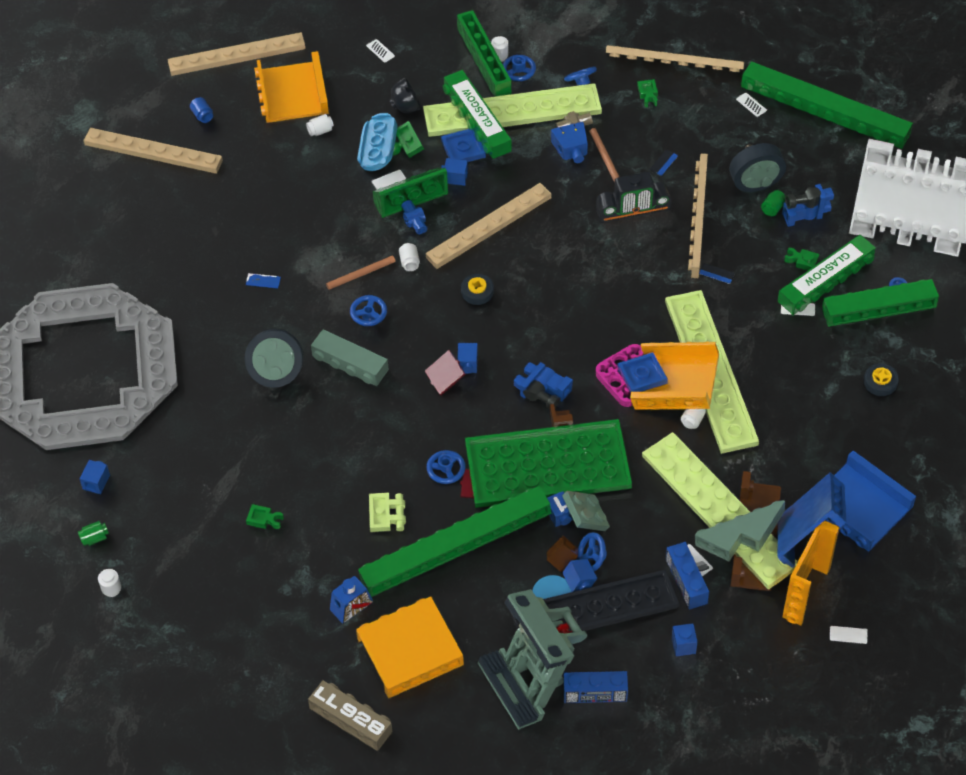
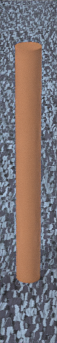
M592 128L589 132L615 183V179L619 175L597 130Z
M393 255L330 281L326 283L328 290L390 265L395 262V258Z

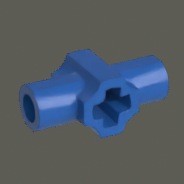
M411 200L403 202L401 207L404 210L403 218L407 227H413L418 235L427 231V226L424 223L426 222V217L422 208H415Z

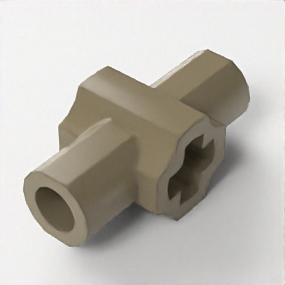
M572 111L564 117L565 120L557 122L556 127L583 122L584 126L593 124L590 112L579 115V113Z

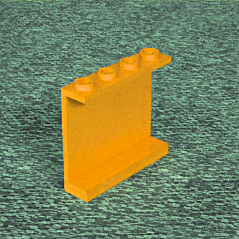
M318 51L311 52L312 62L262 69L260 60H257L258 67L254 68L256 78L260 79L256 80L258 91H262V93L258 94L260 103H264L261 106L262 116H266L267 123L329 114Z
M716 342L641 343L644 355L654 353L668 378V384L643 392H631L630 399L635 410L710 409L719 359Z
M824 520L815 528L790 576L783 611V618L788 622L802 625L811 587V581L806 579L812 568L828 574L834 555L839 526Z
M431 597L419 599L415 604L401 607L390 615H383L378 620L365 623L356 629L357 639L359 642L362 641L382 679L388 699L464 665L463 654Z

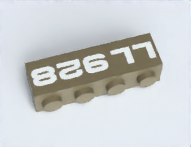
M323 680L308 698L311 710L376 751L381 748L392 733V724L388 717L382 714L378 715L369 705H362L357 702L354 696L341 692L333 683L328 684Z

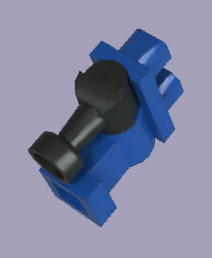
M817 184L815 188H807L803 195L796 197L794 194L786 195L782 215L787 226H794L795 221L802 219L812 220L815 217L816 219H822L823 213L831 211L830 200L834 199V193L831 187L822 189L821 184Z
M529 362L524 369V373L528 377L525 378L522 375H518L514 379V386L520 390L521 397L527 398L532 402L539 399L547 403L546 407L550 409V404H554L556 409L560 401H563L572 391L573 379L558 375L551 368L545 367V364L541 362L538 366Z

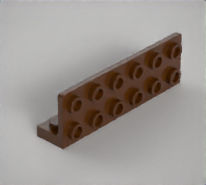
M743 471L739 501L750 512L757 508L769 506L775 501H780V486L754 483V480H750L751 472ZM778 523L771 532L775 538L777 537ZM734 554L731 586L765 591L772 590V588L768 590L742 563V557H737Z

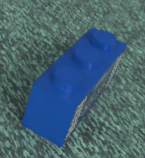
M683 542L667 547L666 562L688 609L708 604L709 590L687 543Z
M627 671L564 673V703L627 702Z

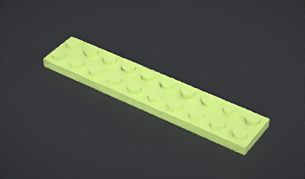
M595 84L483 98L502 127L564 119L572 111L579 113V115L589 112L591 115L602 114ZM452 102L423 106L428 137L469 129L465 118L460 116L458 108L453 106Z
M702 291L666 297L665 303L680 343L716 342L719 359L710 409L705 410L721 454L758 446V437Z
M673 432L642 452V457L709 528L720 522L732 520L738 515L750 513ZM770 534L759 552L743 544H740L735 552L737 557H742V563L768 590L793 573L798 563L795 559V566L791 568L788 564H783L777 556L778 540L772 534Z

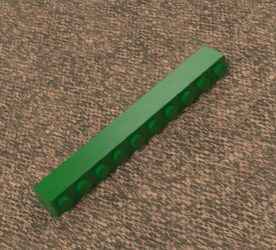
M751 61L742 75L741 87L877 140L893 143L898 148L902 149L911 134L912 122Z
M540 485L535 488H529L524 493L512 496L500 504H494L489 509L481 513H475L466 520L457 521L452 526L440 529L429 537L420 538L416 543L403 546L392 554H386L379 560L364 564L358 569L360 579L370 596L373 597L550 515V502Z

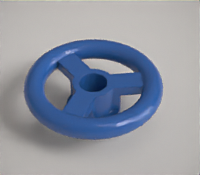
M513 55L503 62V66L512 81L528 80L536 71L535 62L525 55ZM512 62V69L507 71V65ZM526 62L530 64L531 69L526 67ZM521 72L527 73V74L524 75V76H514V75H513V74H515V73H521Z
M589 67L571 73L564 77V81L575 80L577 86L587 85L590 83L588 75L596 72L597 68Z
M373 295L357 298L350 307L351 318L362 326L379 324L387 314L385 302ZM368 301L367 306L356 311V307L360 303ZM374 302L381 306L382 312L380 315L373 308Z
M450 450L436 452L427 462L428 475L432 480L441 484H451L458 481L463 476L466 468L462 456ZM458 461L460 469L454 476L451 470L454 463ZM433 469L446 473L447 478L438 477L433 472Z
M595 532L588 533L583 537L578 547V560L591 559L596 561L591 566L593 571L600 568L607 555L602 536ZM589 541V547L583 555L585 545Z

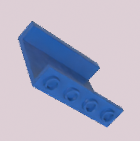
M855 451L848 455L846 464L834 475L845 485L846 523L839 528V531L843 535L850 537L859 547L866 549L868 552L914 506L916 499L914 494ZM829 517L825 520V521H827V522H829V523H832V524L838 526V525H837L835 522H833Z
M831 472L791 505L778 521L777 556L783 564H788L791 568L795 566V545L829 517L840 528L846 523L845 485Z

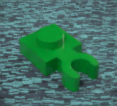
M655 79L637 81L640 99H644V106L647 108L648 102H653L654 106H657L658 91Z
M788 248V255H785L784 261L787 263L795 262L797 268L808 271L817 264L819 254L804 249L799 253L794 248Z
M252 504L246 523L247 525L266 529L267 524H270L273 528L280 529V522H275V520H283L284 516L281 512L272 514L271 508Z

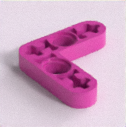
M638 344L629 345L596 366L597 379L619 404L624 407L633 405L631 399L627 398L631 396V392L620 375L615 361H627L643 356L642 348ZM617 381L621 385L619 387H613L611 386V383Z

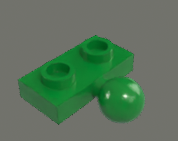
M409 121L397 128L396 135L399 142H395L393 155L399 154L401 148H404L410 158L424 150Z

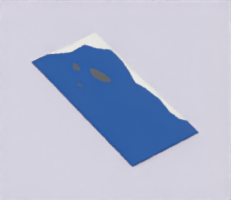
M248 273L246 285L278 288L281 277Z

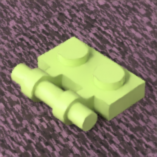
M389 493L369 494L370 532L390 531V524H395L397 531H403L404 524H406L403 494L398 493L395 495V499L390 500ZM390 509H395L396 514L390 515Z

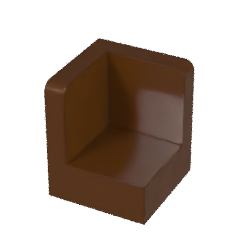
M550 404L552 427L573 425L572 414H570L569 410L556 412L554 404Z
M564 536L547 551V561L560 572L565 570L570 561L578 557V548Z

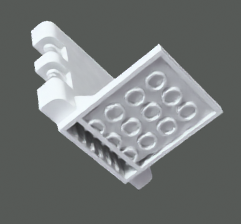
M869 139L849 234L874 238L877 225H881L879 232H884L886 227H891L890 232L895 235L896 229H900L897 244L910 246L913 232L917 233L916 240H920L922 234L928 235L927 242L930 243L932 237H937L934 252L958 257L961 243H966V158L956 157L954 167L951 168L949 167L951 160L948 159L945 161L944 166L938 165V157L934 158L933 164L930 163L932 151L918 149L916 159L913 160V152H909L907 158L901 157L902 151L897 149L896 156H893V143Z

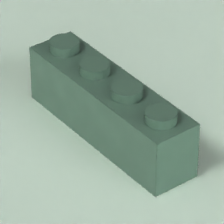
M324 329L311 344L312 356L316 360L324 361L335 369L339 368L350 376L362 379L367 384L371 383L377 386L389 370L388 359Z

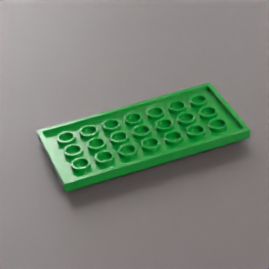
M619 419L465 438L475 508L500 504L512 496H518L527 489L535 488L539 485L546 497L562 491L564 493L566 491L592 494L632 489Z

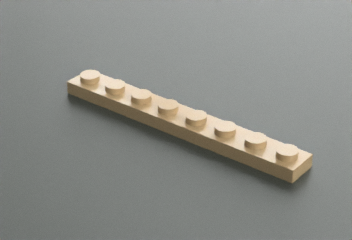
M302 32L170 58L168 59L171 76L303 50L305 49Z
M611 45L606 47V53H610L611 57H620V54L627 55L628 59H637L638 56L644 57V61L654 62L655 58L661 59V63L671 64V61H678V65L688 66V63H695V67L705 68V65H712V69L717 70L728 67L729 71L740 72V69H744V62Z
M94 128L89 129L84 139V144L87 146L216 174L223 161L220 155Z
M700 154V161H696L695 171H698L699 174H695L694 185H698V188H694L693 199H697V202H693L692 213H696V216H692L691 227H695V231L691 230L690 241H694V245H690L689 256H693V259H689L688 270H692L691 278H699L708 154Z
M541 183L535 185L427 252L426 258L436 269L440 268L551 199V193Z

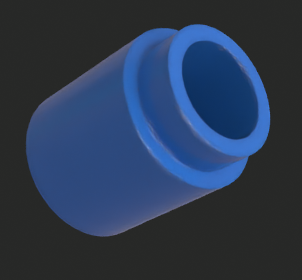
M202 97L192 100L190 109L198 121L202 123L209 122L213 118V111L206 100Z

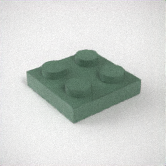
M566 491L562 495L577 528L606 531L610 527L595 495Z

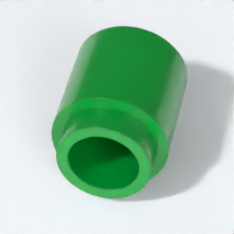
M779 190L769 193L761 204L764 214L775 216L785 203L784 193Z
M99 520L82 527L78 534L83 546H90L107 539L106 535L109 534L106 524H101Z

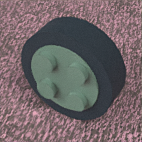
M768 143L748 144L744 150L733 158L729 171L735 186L739 190L755 192L767 189L777 183L786 171V163L777 146Z
M268 329L260 332L250 341L245 352V365L248 373L257 383L266 387H281L293 381L300 372L304 360L303 350L299 341L291 333L282 329Z

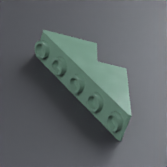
M775 501L764 508H757L748 514L738 515L727 522H720L711 528L701 529L695 534V546L727 561L731 560L740 544L759 552L785 512V501Z

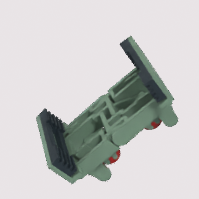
M531 589L509 594L504 602L513 617L520 622L508 651L506 652L505 648H501L499 651L496 650L495 653L493 651L491 654L488 653L487 656L486 654L483 657L480 656L478 661L479 667L518 730L543 719L545 714L543 708L547 705L555 688L564 682L562 674L567 664H570L574 657L573 651L575 648L573 644L582 642L587 638L586 632L581 630L571 615L572 611L569 607L549 609L544 600L536 597ZM561 618H564L567 623L564 624V623L562 622V620H559V621H556V620L561 619ZM527 669L530 670L534 677L529 688L520 675L521 672Z

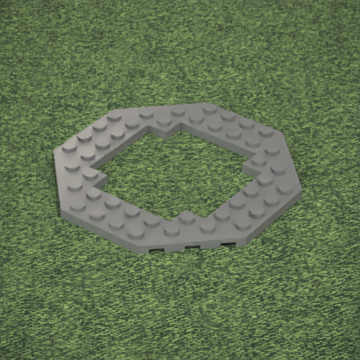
M114 283L39 292L28 306L25 305L15 314L16 317L10 323L7 322L0 328V419L45 450L124 440L178 386L172 320L158 314V311L149 305L142 304L138 301V298L130 293L123 292ZM115 317L117 332L135 329L139 386L120 388V404L45 414L43 398L25 401L23 344L42 341L41 326Z

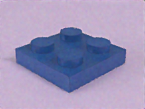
M466 129L441 136V142L450 159H461L470 162L486 157L483 145L477 141L473 130Z
M653 352L617 363L618 370L630 392H643L668 384V378Z

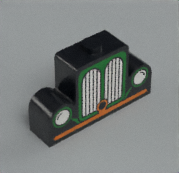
M650 172L618 177L615 179L614 193L604 192L596 199V211L601 223L671 209V197L664 182L654 183Z

